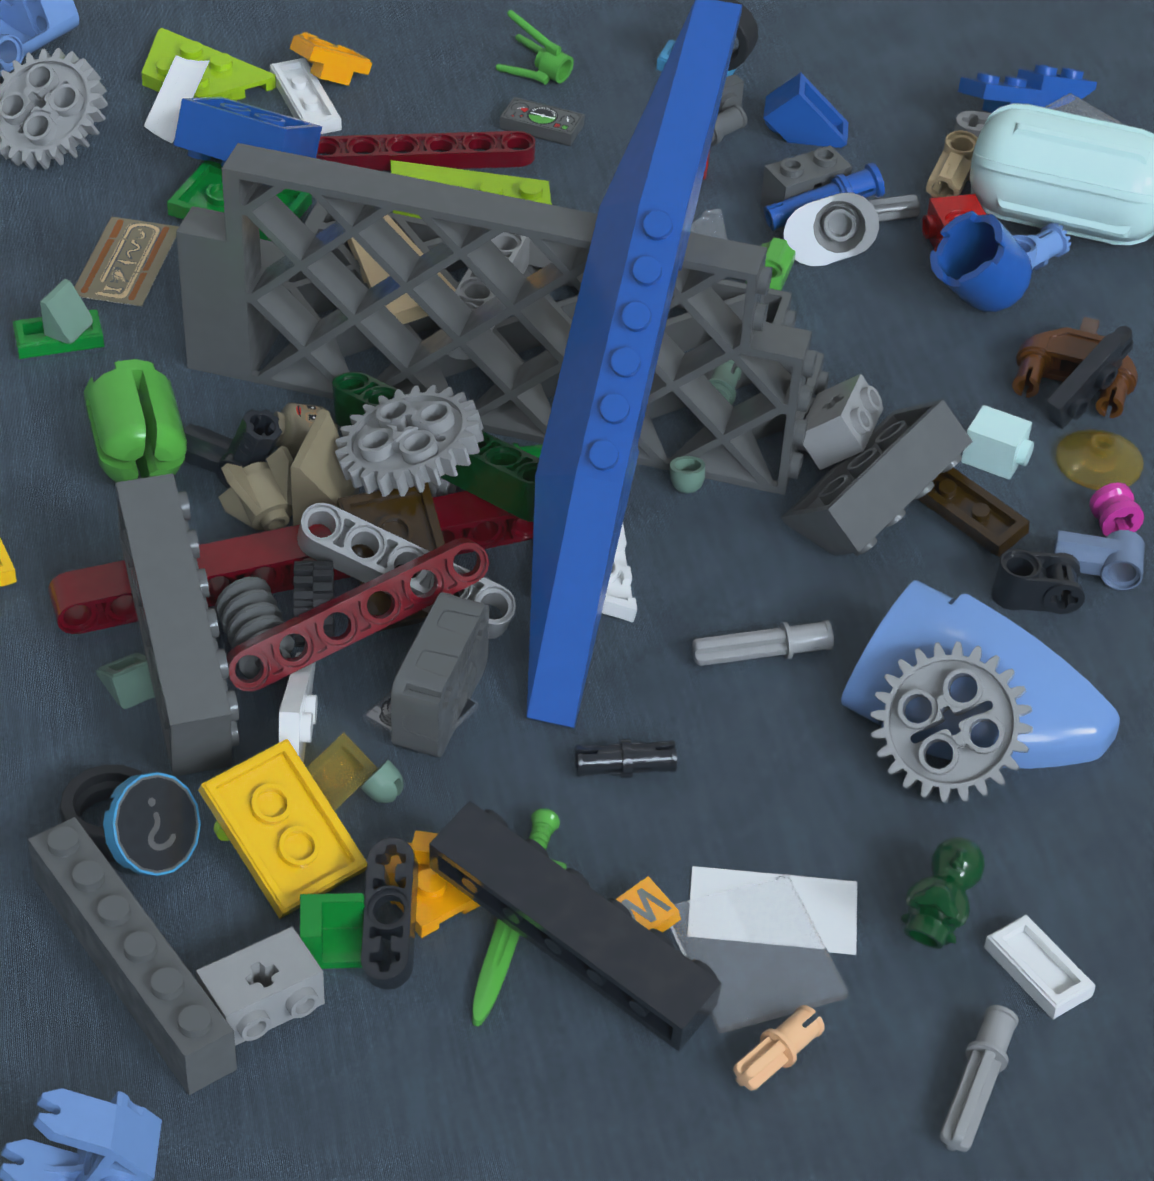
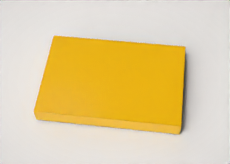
M288 739L202 783L198 789L279 919L300 908V894H325L367 869L366 859Z

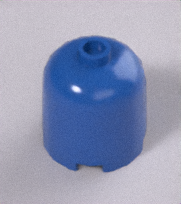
M969 211L955 217L941 230L940 234L943 236V239L939 243L937 251L932 250L930 253L931 269L937 278L968 305L982 312L1002 311L1013 306L1022 298L1029 287L1032 276L1031 260L1023 247L994 215H977L974 211Z

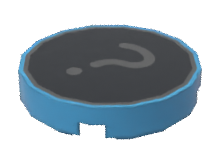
M160 772L134 775L117 786L110 797L114 799L111 802L110 810L105 811L103 821L106 845L115 861L125 869L130 868L133 872L144 876H159L175 872L189 860L198 844L201 822L198 804L189 788L175 776Z

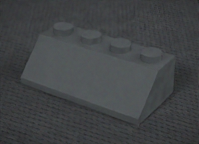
M944 399L894 410L873 430L864 451L840 461L791 507L781 519L788 527L834 556L852 553L855 556H859L870 550L877 543L878 540L875 536L881 530L896 524L905 516L906 511L904 508L912 500L923 497L933 489L934 483L932 481L940 473L952 469L962 460L960 454L973 441Z

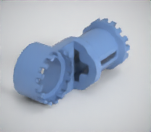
M1051 222L1042 227L1041 232L1036 235H1012L1028 254L1032 270H1038L1047 265L1048 260L1052 257H1060L1070 251L1069 246H1071V242L1068 240L1071 238L1070 236H1065L1067 231H1063L1064 226Z

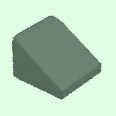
M64 279L40 301L45 336L71 344L93 323L89 310L70 280Z
M136 652L98 667V670H95L97 676L114 700L123 709H128L155 697L145 655Z

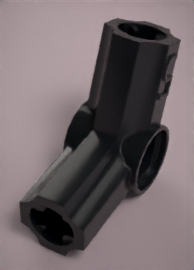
M251 409L243 417L233 439L190 423L184 429L187 439V451L184 461L216 473L219 481L229 489L231 486L228 484L221 468L227 463L244 468L256 462H267L266 458L272 454L282 434L278 424L279 418L267 409L264 411Z

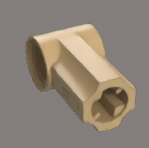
M958 130L950 132L946 136L943 152L926 185V192L933 198L960 195L966 182L970 180L971 159L978 139L973 133Z

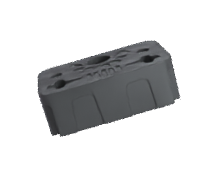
M440 592L394 679L391 691L393 745L439 758L443 755L461 719L459 716L467 700L471 698L487 664L489 605L457 597L446 592Z

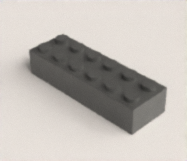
M173 473L116 482L119 539L172 776L176 777L232 766V747L239 746V734L236 720H239V709L235 691H228L226 678H229V668L225 650L218 649L216 637H219L216 612L214 608L208 609L206 597L210 596L205 568L199 569L196 559L200 558V549L196 530H190L187 521L191 519L186 491H177Z

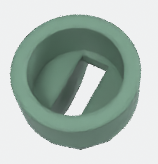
M681 456L670 462V480L676 490L689 494L701 488L705 479V462L702 459L693 456Z
M388 759L359 787L372 800L377 803L387 804L393 802L401 794L404 782L399 770Z

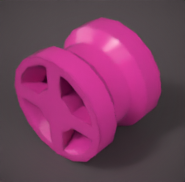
M1117 482L1105 485L1097 490L1090 499V510L1093 516L1099 520L1100 529L1106 537L1118 530L1136 532L1143 524L1144 513L1140 505L1134 502V495L1130 487L1124 483Z

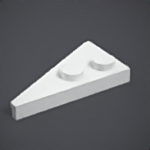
M297 652L295 657L300 655L301 652ZM316 662L290 674L279 710V743L288 739L303 763L306 742L311 743L313 724H316L317 695H312Z

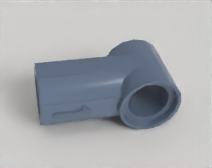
M1061 530L1057 531L1053 553H1067L1076 557L1080 563V573L1101 576L1107 586L1116 590L1133 589L1143 579L1145 542L1136 532L1118 530L1105 538Z

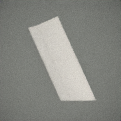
M175 56L146 119L145 128L165 141L173 143L182 98L194 97L209 61L188 60Z

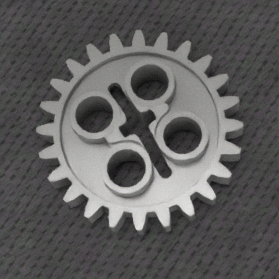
M45 48L42 49L39 59H35L29 52L26 54V63L23 65L16 60L12 61L14 67L12 73L4 70L0 72L5 79L0 84V154L6 160L10 158L17 166L24 162L30 170L34 169L37 162L45 170L48 169L51 159H55L61 166L64 164V154L69 153L74 158L78 157L75 147L80 144L88 148L90 144L85 137L88 134L98 135L100 133L94 126V122H101L106 119L99 110L108 106L107 101L102 96L107 91L100 82L101 77L89 65L86 59H79L72 51L66 56L60 48L55 50L52 57Z
M416 385L410 394L404 395L400 389H397L395 397L390 400L381 395L378 397L379 405L375 407L368 404L363 405L365 414L351 415L352 425L341 427L340 430L343 437L335 441L338 447L335 454L345 479H351L355 489L364 486L366 494H371L379 488L382 497H386L393 489H398L400 496H405L409 487L415 486L419 493L424 492L425 483L431 481L437 486L442 485L440 477L444 474L456 477L458 475L456 465L469 466L471 464L469 455L480 452L478 443L484 441L482 433L484 427L474 401H467L464 392L454 395L452 387H448L438 393L436 385L430 386L426 392H420L419 386Z
M957 641L951 655H945L939 642L935 643L934 657L927 658L919 648L915 649L917 664L912 667L906 661L900 659L898 664L903 675L900 678L889 674L884 676L886 681L893 687L891 692L875 693V697L886 704L885 710H876L871 712L870 715L872 718L884 722L883 728L871 733L874 739L887 741V745L881 748L877 755L880 758L894 756L896 760L892 763L888 772L890 775H895L905 770L907 775L903 786L906 789L912 787L918 780L922 782L921 797L927 799L935 787L939 788L943 803L948 802L952 790H958L962 801L968 802L969 788L974 786L985 797L988 795L986 781L990 778L1002 786L1006 784L1000 772L1004 766L1011 770H1019L1020 767L1011 757L1013 751L1019 753H1028L1029 748L1024 743L1018 741V736L1033 733V727L1021 723L1019 717L1031 713L1032 707L1029 705H1017L1016 700L1026 692L1024 686L1009 688L1008 684L1013 679L1015 671L1009 669L998 674L996 670L1000 662L999 656H993L986 663L981 662L982 649L980 646H976L969 657L964 656L961 642ZM960 677H970L977 683V694L969 702H957L951 697V685ZM922 697L931 702L932 713L926 721L918 724L912 723L906 718V706L912 699ZM986 701H990L993 704L992 709L962 720L959 723L960 732L952 735L948 729H943L918 743H912L911 741L912 735L942 724L945 721L943 713L947 710H951L956 716H959ZM983 721L992 722L999 730L998 740L991 747L987 748L974 745L971 739L972 729L976 724ZM946 742L952 747L953 759L945 768H932L927 763L926 752L933 743Z

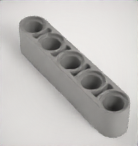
M315 503L304 511L297 535L298 545L306 555L318 561H333V568L364 583L395 569L397 565L405 564L430 552L327 503ZM314 524H322L330 529L332 535L320 538L313 535L308 528ZM357 544H364L369 546L375 555L370 558H362L357 556L351 547ZM453 563L457 573L465 574L470 572V570ZM430 570L418 571L417 576L411 578L410 587L412 592L422 595L430 591L434 585V575ZM483 577L477 583L459 591L461 598L493 605L502 613V618L494 620L489 618L488 639L497 638L505 632L516 609L515 598L508 589ZM433 604L422 610L429 613Z

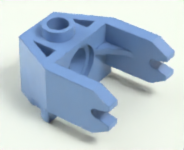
M61 1088L43 1092L38 1098L37 1106L52 1113H39L34 1119L33 1126L50 1141L77 1148V1153L29 1139L6 1143L1 1151V1156L17 1163H3L1 1165L0 1178L3 1181H153L162 1119L145 1107L134 1104L130 1101L128 1095L120 1091L108 1102Z

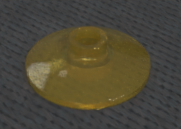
M1087 429L1073 432L1062 439L1056 452V461L1063 474L1073 482L1093 490H1099L1105 485L1117 482L1124 483L1129 487L1140 478L1144 465L1140 451L1132 442L1116 433L1105 430Z

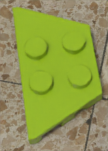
M160 28L157 31L141 72L142 85L159 92L175 56H179L188 60L209 61L193 98L221 96L236 101L246 98V89L261 86L267 92L276 88L275 74L164 28Z

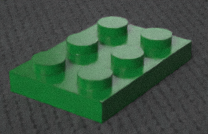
M205 160L167 201L168 215L184 220L192 206L224 212L223 166L220 163ZM284 189L276 195L298 218L312 204V195L310 193ZM259 229L260 239L271 241V240Z

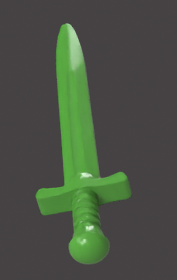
M540 808L531 815L532 830L529 838L539 843L546 850L550 836L560 826V819L554 811ZM553 860L566 870L567 866L565 863ZM500 919L497 920L475 990L472 1008V1023L474 1026L482 1025L492 1010L520 937L519 933Z

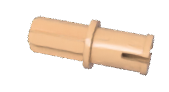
M801 1005L776 1029L770 1028L765 1030L760 1036V1043L733 1067L736 1075L735 1081L741 1087L745 1086L750 1091L757 1090L782 1067L789 1068L795 1064L797 1054L814 1038L824 1032V1023L820 1016L806 1028L802 1025L816 1011L807 1005Z

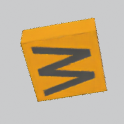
M649 876L616 898L630 911L632 918L648 930L654 928L663 933L681 920L679 910Z

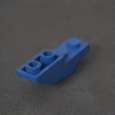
M1035 64L1034 70L1019 69L1017 77L1005 75L1004 82L999 81L1000 76L983 72H978L976 79L961 77L958 92L984 99L982 110L993 113L1001 106L1012 103L1031 104L1061 110L1096 90L1097 82L1084 79V71L1062 67L1061 74H1058V68Z

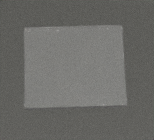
M789 874L674 904L679 910L681 920L670 928L682 954L691 961L697 959L707 964L714 971L717 979L722 982L718 1005L710 1014L719 1034L793 1014L801 1005L815 1008L848 998L849 992Z

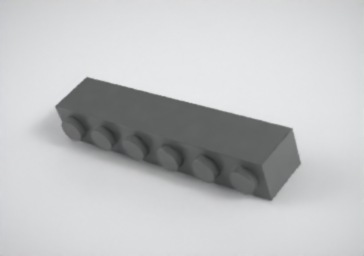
M73 817L29 838L28 844L34 879L188 1095L236 1071L234 1030L78 820Z

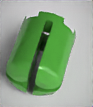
M138 359L114 362L116 369L104 373L95 382H93L91 377L84 390V403L98 462L104 473L115 482L138 479V469L141 478L172 473L175 475L184 462L187 451V439L170 379L168 380L164 374L155 370L154 363Z

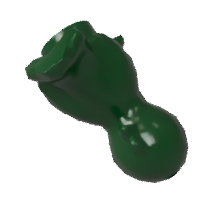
M962 837L944 840L938 845L931 857L932 876L919 880L908 889L906 905L909 906L907 914L901 916V920L905 923L904 933L912 940L933 949H942L944 945L956 943V936L953 932L965 925L969 917L970 907L966 890L974 887L982 879L985 870L984 855L977 844Z

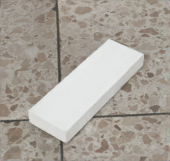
M306 58L270 65V72L276 75V87L294 118L322 126L321 134L342 130L341 118L317 77L310 73L311 67Z

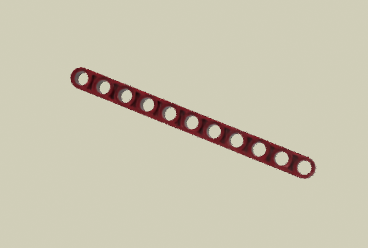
M468 491L432 498L445 544L455 539L467 538L479 544L483 549H489L533 539L534 522L522 520ZM314 524L308 528L313 535L320 538L332 535L330 529L322 524ZM300 525L199 545L200 558L196 559L199 569L205 568L210 594L209 597H206L208 607L216 605L218 596L228 585L245 577H259L266 580L272 594L294 589V561H318L309 557L300 549L297 541ZM463 549L459 551L456 555L474 552V550ZM124 560L67 571L53 578L49 584L48 593L59 628L65 633L81 634L138 622ZM333 568L334 581L351 577Z

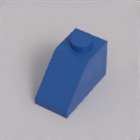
M801 72L766 96L764 121L772 132L779 133L787 143L826 147L831 145L835 148H842L847 145L849 122Z

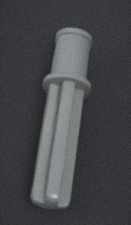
M829 620L789 626L788 622H781L779 628L695 639L692 642V656L694 662L699 666L784 655L785 659H792L795 653L825 649L832 650L834 645L833 630Z
M1000 1005L987 1007L976 1040L969 1043L966 1048L965 1054L968 1061L939 1136L940 1140L946 1144V1148L950 1151L966 1152L971 1148L998 1073L1007 1067L1009 1058L1006 1051L1019 1019L1012 1010Z

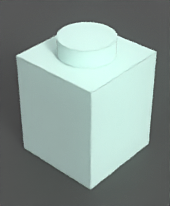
M983 405L967 430V434L973 442L963 451L961 462L1010 480L1019 465L1026 466L1034 448V442L1029 440L1032 422Z

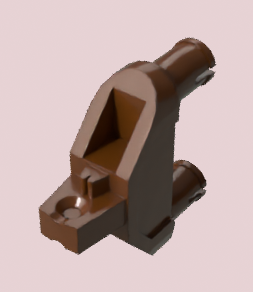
M1084 317L1079 330L1064 327L1042 332L1027 339L1020 346L1016 355V363L1019 369L1012 383L1014 392L1022 396L1024 387L1027 385L1029 388L1026 398L1034 397L1040 389L1042 377L1064 382L1105 337L1097 334L1100 320ZM1128 355L1123 359V364L1118 369V374L1113 383L1108 388L1099 390L1101 392L1096 402V410L1104 417L1108 406H1112L1109 418L1120 416L1124 409L1126 396L1132 393L1137 385L1138 373L1132 359Z

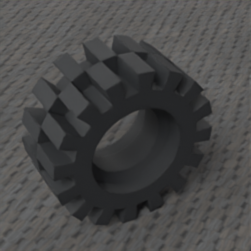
M294 561V618L334 599L333 561ZM334 613L325 619L323 625L324 633L331 637H334ZM295 634L296 647L305 646L304 637L300 634Z

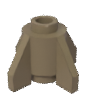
M281 446L266 458L267 462H256L244 468L227 463L221 468L228 484L231 486L219 496L226 513L257 530L270 531L280 529L289 523V518L293 515L290 469L293 458L288 448Z

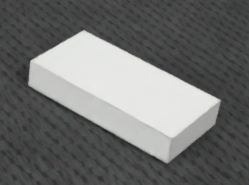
M1027 915L986 937L984 948L1052 1019L1057 1018L1093 996L1096 985Z

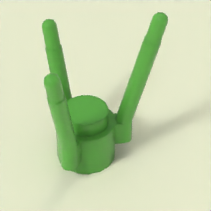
M509 10L507 12L508 17L543 45L544 48L523 35L517 34L515 39L537 53L535 67L538 68V71L504 64H497L496 70L534 79L544 85H547L550 79L559 84L563 83L573 69V57L562 52L561 46L551 42L514 11Z

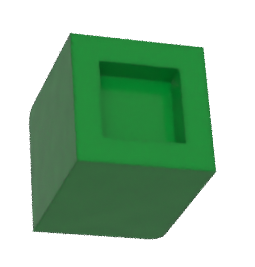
M300 894V938L321 969L362 968L364 894Z

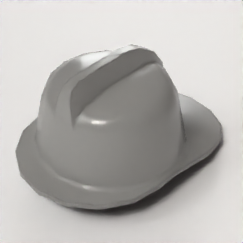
M852 192L838 193L809 202L797 208L787 219L783 231L784 240H787L788 245L796 251L795 260L799 263L812 267L827 265L866 251L876 240L879 231V216L873 204L864 196Z

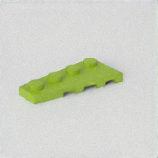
M391 160V173L552 205L549 181ZM393 210L395 214L422 219L416 214Z

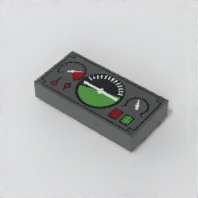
M514 97L500 116V128L509 131H524L533 137L571 146L584 126L585 114Z

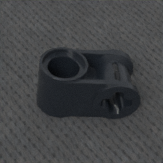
M1011 549L1001 556L992 587V598L999 606L1013 611L1034 610L1057 614L1074 612L1085 602L1084 590L1078 584L1077 579L1080 575V563L1076 557L1067 553H1042ZM1062 566L1066 567V572H1063ZM1057 595H1061V601L1057 599Z

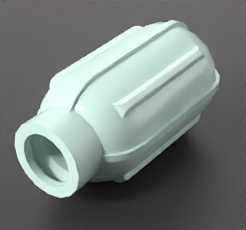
M1012 103L999 107L989 115L976 141L970 169L971 194L976 195L987 214H992L1003 220L1042 228L1051 222L1058 223L1059 226H1064L1063 231L1066 230V234L1114 245L1130 246L1145 242L1154 235V133L1142 128L1031 104Z

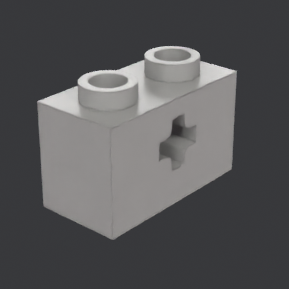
M862 374L818 393L805 420H808V426L803 445L819 470L864 451L882 413V401L878 391L873 386L868 385Z
M293 926L196 970L197 982L234 1030L235 1046L244 1041L256 1040L262 1037L268 1030L293 1018L305 1017L317 1007L325 1004L323 970Z

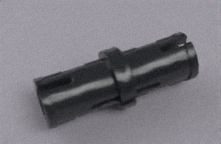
M620 739L619 744L576 745L575 766L578 768L576 770L577 777L621 774V778H632L633 773L676 772L677 752L676 749H673L675 748V741L631 743L630 739Z

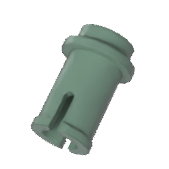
M729 360L714 368L712 377L709 379L711 384L731 405L736 399L735 387L742 374V370L738 366L731 373L735 363L733 360Z

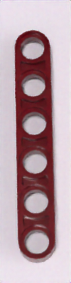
M524 131L321 136L316 158L378 171H391V160L455 169L523 167L531 164L535 159L536 140L531 134ZM512 148H523V150H514ZM475 149H484L485 151H475ZM437 150H445V151H447V152H436V151H437ZM399 151H406V152H408V153H397V152H399ZM367 152V153H370V154H357V153ZM327 153V154H331V155H318V154Z
M459 538L452 540L237 645L226 656L229 679L235 687L249 692L259 690L434 604L440 592L454 594L477 583L488 571V554L483 547L471 539ZM463 549H473L477 556L475 567L468 573H457L453 566L454 557ZM420 570H430L434 575L433 587L425 594H414L410 587L411 578ZM386 591L390 594L392 600L389 610L383 615H371L367 609L369 597L375 592ZM335 612L346 614L348 617V627L343 634L331 637L324 633V621L330 614ZM293 633L303 636L305 646L300 655L294 658H285L280 654L279 647L284 637ZM254 655L261 661V669L258 675L249 680L237 677L235 673L237 662L244 656Z

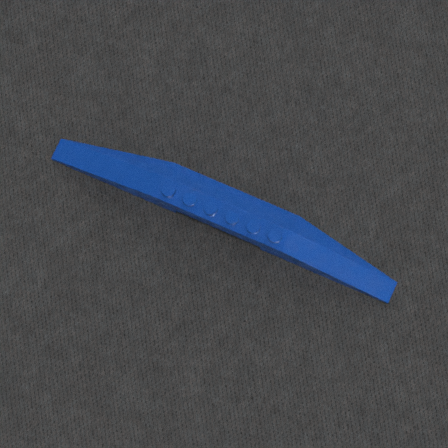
M719 0L694 1L599 207L535 475L527 718L573 729L576 726L639 455L638 442L678 271L682 270L740 21L742 4Z

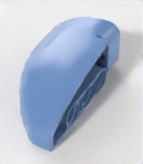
M918 580L910 583L876 629L857 662L841 698V704L844 707L878 725H882L881 728H883L884 722L878 721L870 715L873 711L885 710L886 704L875 697V693H890L893 688L884 676L889 674L900 678L903 675L898 664L900 659L906 661L912 667L916 665L915 649L919 648L927 658L934 657L935 643L939 642L945 655H951L957 641L961 642L963 654L967 657L970 656L976 646H980L982 649L981 662L986 663L995 655L999 656L1000 662L996 670L998 674L1009 669L1015 671L1013 679L1008 684L1009 688L1024 686L1026 692L1016 700L1017 705H1029L1032 707L1031 713L1019 718L1021 723L1033 727V733L1018 736V741L1024 743L1029 748L1028 753L1013 751L1011 755L1020 768L1059 767L1094 761L1100 758L1116 739L1120 724V717L1112 704L1069 663L1036 637L969 594H961L955 600ZM970 677L956 679L950 688L952 699L962 703L969 702L977 694V683ZM914 698L906 706V718L912 723H922L930 717L932 705L926 698ZM986 701L959 716H956L951 710H947L943 713L945 721L942 724L912 735L911 741L912 743H918L943 729H948L952 735L960 732L959 723L962 720L992 709L993 704L990 701ZM988 721L979 722L971 732L973 744L981 748L991 747L999 737L998 727ZM946 742L933 743L926 752V754L948 760L953 759L952 747Z

